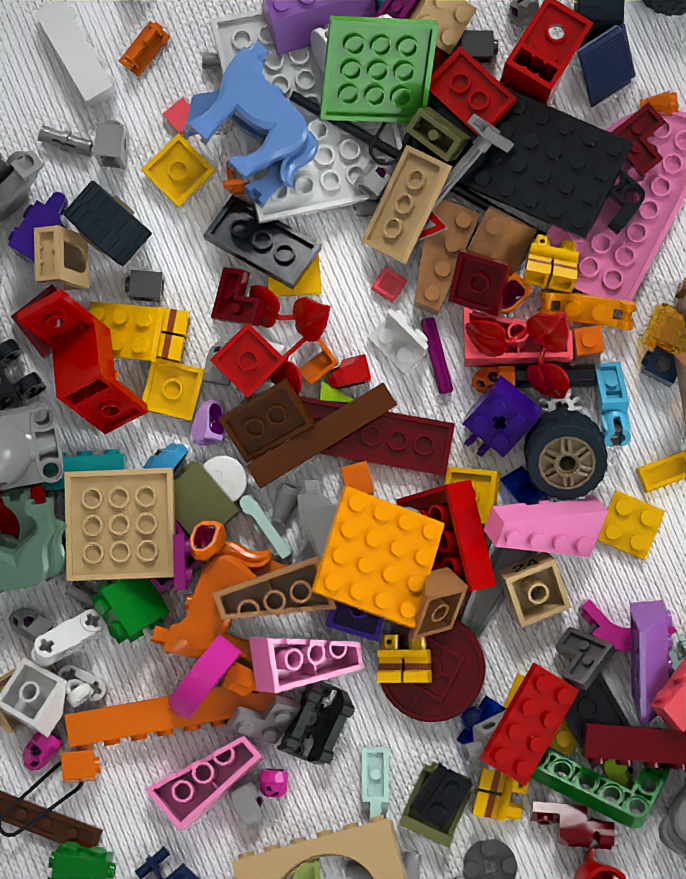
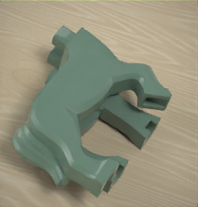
M30 487L5 489L1 497L5 506L16 515L19 521L20 533L19 537L0 533V593L4 590L36 586L46 576H57L66 569V555L62 544V534L67 525L64 521L55 519L54 498H45V503L35 505V499H31Z

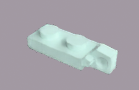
M362 747L363 809H370V818L381 815V809H388L389 747Z

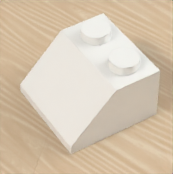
M24 657L0 693V709L9 716L48 737L63 714L67 681Z

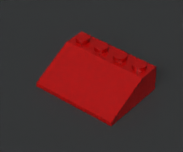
M471 480L448 483L396 499L398 506L414 508L424 516L445 523L431 571L449 567L468 586L466 593L496 586Z

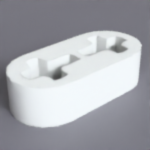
M73 664L65 665L60 669L58 676L66 681L67 677L64 676V673L71 672L74 669V675L81 679L83 683L95 684L96 681L100 683L98 688L102 690L101 693H95L88 700L98 701L106 695L107 684L97 675ZM72 686L71 690L73 691L78 686Z

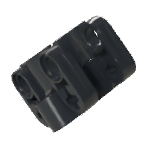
M14 339L6 340L0 344V411L23 407L24 398L29 400L40 394L47 387L36 372L27 374L13 384L3 368H8V364L22 354H25Z

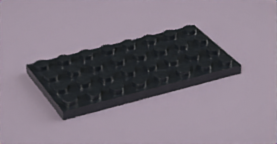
M508 89L518 101L494 126L501 131L499 134L510 140L514 146L507 153L492 144L485 153L482 152L457 183L574 236L587 240L632 149L633 142ZM429 92L427 107L432 108L471 138L458 158L448 162L413 136H410L407 145L452 166L453 169L473 146L472 142L477 136ZM406 132V134H405V136H404V138H403V140H402V145H403V142H404V140H405V138H406L407 132Z

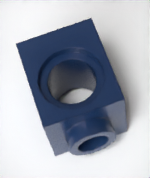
M658 346L652 352L646 351L640 363L644 366L641 373L668 387L672 386L677 378L674 354ZM656 359H662L666 362L667 370L665 372H660L655 368L654 362Z

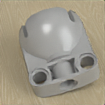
M36 401L28 406L0 411V491L41 482L54 483L58 481L63 475V455L56 419L50 407L42 401ZM38 411H47V416L44 420H34V416ZM47 463H55V469L52 472H43V468Z

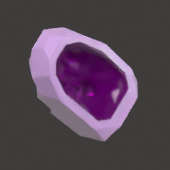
M214 399L205 401L195 413V422L191 425L194 444L204 446L222 443L226 431L218 420L224 414L223 408L218 401Z

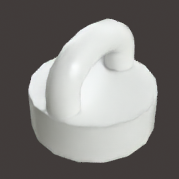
M78 679L69 680L66 685V700L72 707H78L92 696L94 690L87 682L83 683ZM72 686H78L73 691L71 690Z

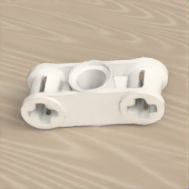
M89 609L70 620L62 622L35 640L31 652L32 661L41 667H47L63 657L75 653L99 637L105 621L95 609Z

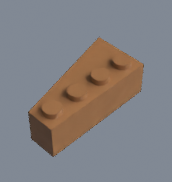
M444 198L434 208L433 212L448 226V229L424 239L414 299L415 307L438 316L452 284L458 252L461 249H467L481 215Z
M319 555L213 593L222 620L337 609L338 606L336 601L311 592L321 560Z

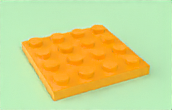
M343 487L311 592L408 628H415L418 606L427 575L431 573L445 523L351 487Z

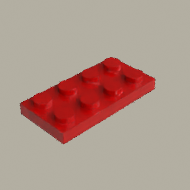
M533 662L478 759L526 786L580 690Z

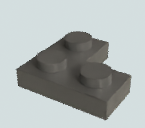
M570 626L555 645L558 653L573 659L561 675L563 680L585 691L616 651L614 644Z

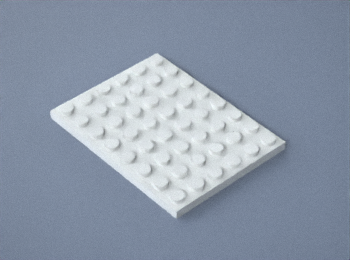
M262 9L211 18L210 25L222 75H224L227 66L244 46L249 49L256 41L260 42L269 51L265 57L266 63L262 69L265 79L271 85L275 83L283 90L284 97L298 109L306 120L308 130L315 135L318 142L317 154L312 161L298 169L293 179L292 188L283 184L263 208L254 202L258 223L374 200L354 186L355 181L372 159L368 150L369 145L331 123L320 120V117L289 100L292 92L296 91L320 105L324 72L314 57L312 47L309 46L277 55ZM349 121L374 136L383 123ZM387 122L378 138L401 150L402 142L397 123ZM235 125L242 156L257 151L264 142L254 139ZM375 148L372 149L375 156L384 155L390 161L395 160ZM398 162L392 165V167H393V172H394V170H395V168H396ZM268 167L253 174L249 178L250 182L264 178L268 174ZM378 167L375 171L384 178L386 174L384 168ZM388 183L385 185V187L376 199H380L382 197Z

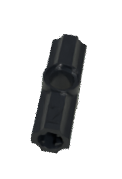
M553 363L567 373L570 382L569 388L595 387V364ZM514 365L516 388H533L527 378V369L530 365Z

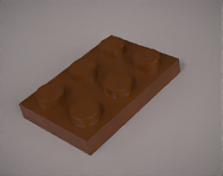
M287 378L218 418L246 463L307 430L315 423Z

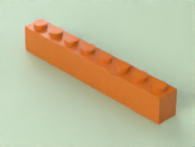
M224 686L213 687L189 721L185 717L178 716L171 706L167 704L171 695L65 714L69 747L77 746V751L92 749L94 748L93 743L101 741L104 742V746L119 744L120 738L129 736L131 741L147 739L146 733L157 732L158 736L174 734L173 728L184 727V732L200 729L201 723L210 722L211 727L227 724L226 719L231 718L238 706L264 712L275 695L283 697V692L249 693L242 696Z

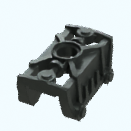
M321 680L307 684L305 690L301 692L302 697L299 701L301 710L284 732V737L280 745L277 746V749L312 764L325 765V763L330 764L334 758L332 750L347 718L354 714L355 707L352 705V701L345 690ZM332 690L337 691L332 703L324 707V704L321 703L323 698L328 697ZM312 712L316 713V722L311 726H306ZM312 735L314 743L308 756L303 755L305 751L303 742L305 738L309 739Z

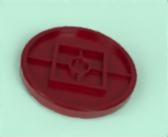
M457 619L452 629L425 636L426 649L431 651L432 682L380 683L388 700L404 715L423 722L446 721L459 716L469 709L480 695L486 678L484 650L472 630ZM399 624L389 635H399L400 650H409L408 636L410 628Z

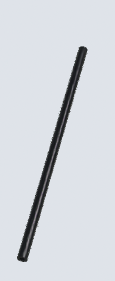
M296 91L292 92L289 98L290 101L319 117V104ZM325 120L370 145L374 138V135L349 121ZM379 138L373 145V148L393 159H396L400 152L399 149ZM456 183L450 190L485 211L492 205L538 229L459 183ZM538 229L534 238L536 239L538 234L546 235L547 233Z

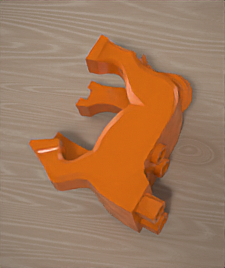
M225 540L223 549L209 558V562L199 577L194 594H188L184 609L188 610L186 617L180 623L171 625L170 629L156 625L150 641L163 645V650L166 652L190 658H200L215 639L222 635L241 651L235 661L253 669L249 640L228 633L233 619H221L213 593L288 565L271 560L272 553L270 549L251 551L234 541Z

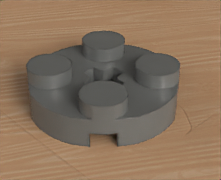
M485 839L477 841L468 848L464 855L463 871L466 879H515L518 864L515 855L510 847L500 840ZM485 860L488 862L495 860L497 862L495 864L497 870L494 873L491 871L488 874L483 872L485 870L483 865Z

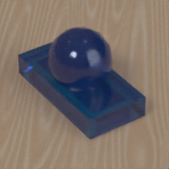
M523 465L500 479L502 485L515 500L516 504L535 505L538 504V501H549L546 493L539 491L535 484L531 482L529 474Z
M485 695L478 707L471 706L462 713L461 724L464 728L456 740L462 745L473 742L472 728L474 725L505 711L506 708Z

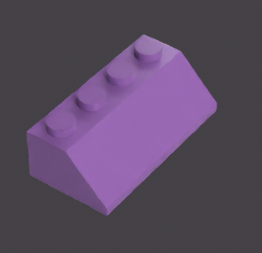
M263 0L261 5L277 55L311 46V32L319 27L324 28L325 25L329 24L330 16L374 18L376 15L374 0Z
M663 600L630 603L631 696L641 725H647L658 716L650 705L655 699L656 694L667 683L668 673L673 672L671 657H668V650H672V637L670 633L668 634V627L672 626V615L670 610H666Z

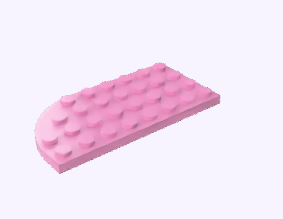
M672 112V116L661 115L666 121L665 124L647 140L663 157V160L646 175L641 177L629 162L625 161L621 170L644 189L645 199L636 214L618 235L611 231L607 225L622 207L609 196L587 240L552 225L549 228L546 236L551 238L550 246L559 248L561 240H571L575 242L576 251L579 252L576 269L577 280L573 290L586 295L632 301L686 197V112ZM635 113L619 119L609 126L606 131L612 133ZM618 178L616 179L613 186H616L619 183ZM630 191L625 194V199L629 203H637L639 196L637 193ZM614 309V311L620 314L622 313L621 310Z

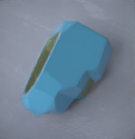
M171 443L166 448L157 449L143 468H174L175 473L187 456L188 450L182 444Z

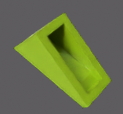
M321 381L320 400L344 404L354 400Z

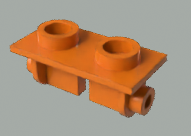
M149 21L118 62L139 77L171 36L163 31V27L159 23Z

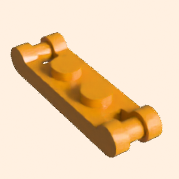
M551 289L541 290L540 299H542V306L539 307L538 314L566 312L568 321L615 327L621 330L633 329L632 312L636 310V303L633 301ZM553 301H561L560 309L552 308ZM614 309L622 311L621 318L613 317Z

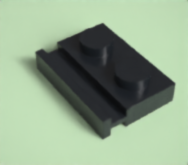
M438 762L411 801L409 808H414L420 812L421 816L443 828L471 789L472 782L450 768L448 770L442 766L441 762Z

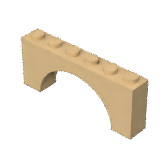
M384 815L369 818V823L359 826L358 822L342 826L343 831L333 833L332 829L318 832L316 833L317 838L307 840L306 837L290 840L291 845L281 847L280 844L270 845L264 848L265 852L256 855L254 851L241 853L238 855L239 859L231 861L235 879H288L300 866L325 856L351 858L363 865L374 879L408 878L393 820L390 818L385 819Z

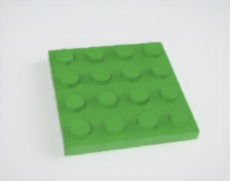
M330 16L319 111L320 120L410 123L417 110L427 107L439 25L437 20Z

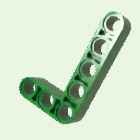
M546 749L540 760L542 764L537 765L531 779L629 828L638 829L645 824L667 781L671 768L668 763H660V767L663 769L661 771L652 767H643L632 790ZM562 772L566 774V777H559L555 773ZM586 784L590 786L591 789H583L580 785ZM642 787H647L651 789L652 792H645L644 790H642ZM605 797H613L616 802H609ZM630 809H637L641 814H633Z

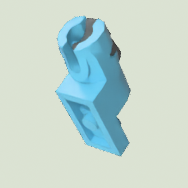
M594 363L597 387L596 403L605 445L608 447L625 446L630 442L631 434L627 413L629 398L621 363Z

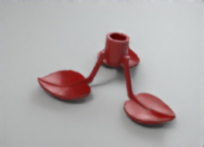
M253 285L250 287L249 297L260 298L265 301L260 325L264 328H271L275 325L276 319L279 321L295 320L296 330L303 336L283 355L286 362L270 377L271 382L274 384L287 378L296 394L299 395L302 389V376L297 366L293 362L288 361V358L306 341L315 342L321 338L327 326L331 306L318 303L307 297H301L294 302L293 315L278 314L280 302L276 295L266 287Z
M566 312L532 315L527 320L526 328L509 339H506V330L495 322L474 320L466 323L465 330L473 345L483 354L492 357L503 355L506 351V345L512 344L528 333L533 343L542 345L538 365H530L527 369L529 383L537 392L546 397L554 399L566 397L570 386L567 373L556 364H544L543 362L546 350L558 353L567 346L569 324Z

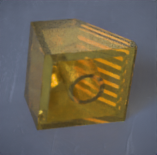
M662 303V305L657 304L649 312L637 341L652 348L658 346L674 355L686 351V323L683 315L677 313V308L666 303Z

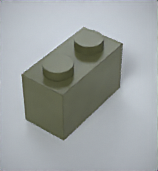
M430 107L419 108L405 129L407 133L446 162L456 160L471 138Z

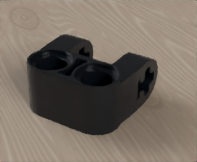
M623 170L620 171L617 177L619 183L613 186L609 193V197L622 207L607 225L616 235L629 223L645 199L644 189ZM630 191L635 192L639 196V201L637 203H629L625 199V194Z

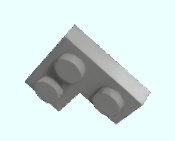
M275 695L264 712L238 706L227 722V732L276 744L301 710L300 702Z

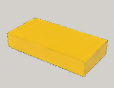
M686 450L636 468L645 493L686 478Z

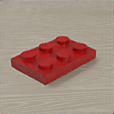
M461 46L431 75L429 92L477 137L479 134L467 122L473 114L494 126L518 101L507 88Z

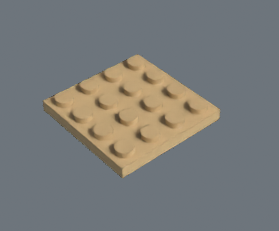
M174 468L64 472L65 523L67 525L65 528L67 581L174 577Z

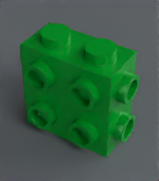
M150 578L119 579L114 583L111 580H107L96 587L98 593L90 598L95 611L101 615L108 626L110 635L116 639L118 644L127 639L130 643L134 642L144 635L143 629L149 627L150 631H152L156 625L160 626L163 624L162 618L170 613Z
M76 842L60 843L56 851H52L50 854L48 868H52V875L47 879H114L117 863L112 862L114 852L107 851L99 846L91 848L82 847Z

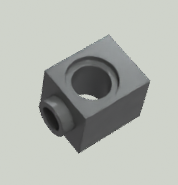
M464 30L460 37V46L478 63H492L493 56L498 55V39H494V30Z
M131 270L130 277L125 278V293H128L129 298L134 301L163 303L165 276L163 272Z

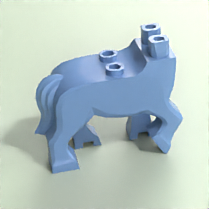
M256 41L249 49L244 46L227 66L220 86L216 91L196 94L191 98L183 136L186 138L199 134L201 137L200 141L206 146L215 132L230 118L240 130L254 139L264 142L257 151L245 156L235 155L228 159L226 163L231 170L235 168L241 174L240 178L244 182L256 172L268 167V174L264 178L245 185L243 191L259 207L263 208L283 184L287 187H293V179L298 169L312 161L317 154L318 142L315 135L308 130L306 120L298 109L284 97L283 90L275 83L271 85L265 79L262 69L266 63L265 57L269 51L260 42Z

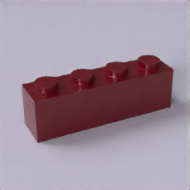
M583 722L581 756L587 757L589 763L605 764V759L616 760V765L632 766V761H641L644 767L660 768V763H668L671 769L686 770V730L681 732L666 728Z

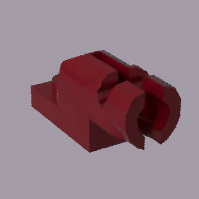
M533 801L530 809V821H537L539 825L557 823L558 844L589 849L592 841L595 840L598 849L612 850V847H614V822L592 817L590 820H587V806Z

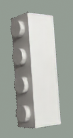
M55 0L35 11L34 14L88 108L115 94L116 91L113 85L117 82L109 69L104 71L100 62L104 60L96 47L91 49L87 40L91 38L84 25L78 27L74 20L78 15L71 3L65 4L63 0Z

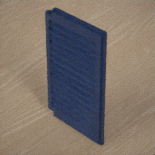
M624 23L619 26H613L577 50L591 108L631 83V79L636 77Z

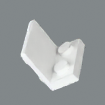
M390 308L387 311L386 319L367 338L405 375L427 353L429 347L427 344L428 338L419 329L414 331L408 325L409 319L400 310L395 312Z

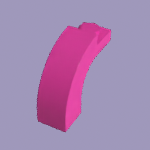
M586 599L579 606L583 611L580 615L590 626L592 624L597 626L589 634L614 644L615 650L631 652L630 628H623L613 624L590 599ZM673 626L668 627V634L672 635L677 631Z
M219 635L184 677L168 699L167 704L171 706L178 716L185 717L189 721L209 692L238 658L241 651L222 635Z

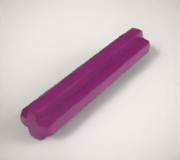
M424 318L421 320L423 334L428 338V353L439 394L451 393L453 386L435 318Z

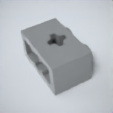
M105 120L104 123H97L93 154L100 167L126 169L130 138L124 125H120L121 123L118 121Z

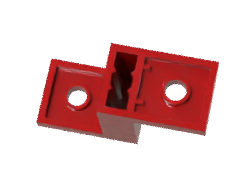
M544 0L505 61L499 82L510 90L548 105L558 89L566 67L594 23L557 0ZM552 27H559L564 35L560 39H553L549 35L548 30Z
M59 289L17 312L18 321L52 347L57 399L104 434L148 413L147 403L115 377L110 329L66 292Z

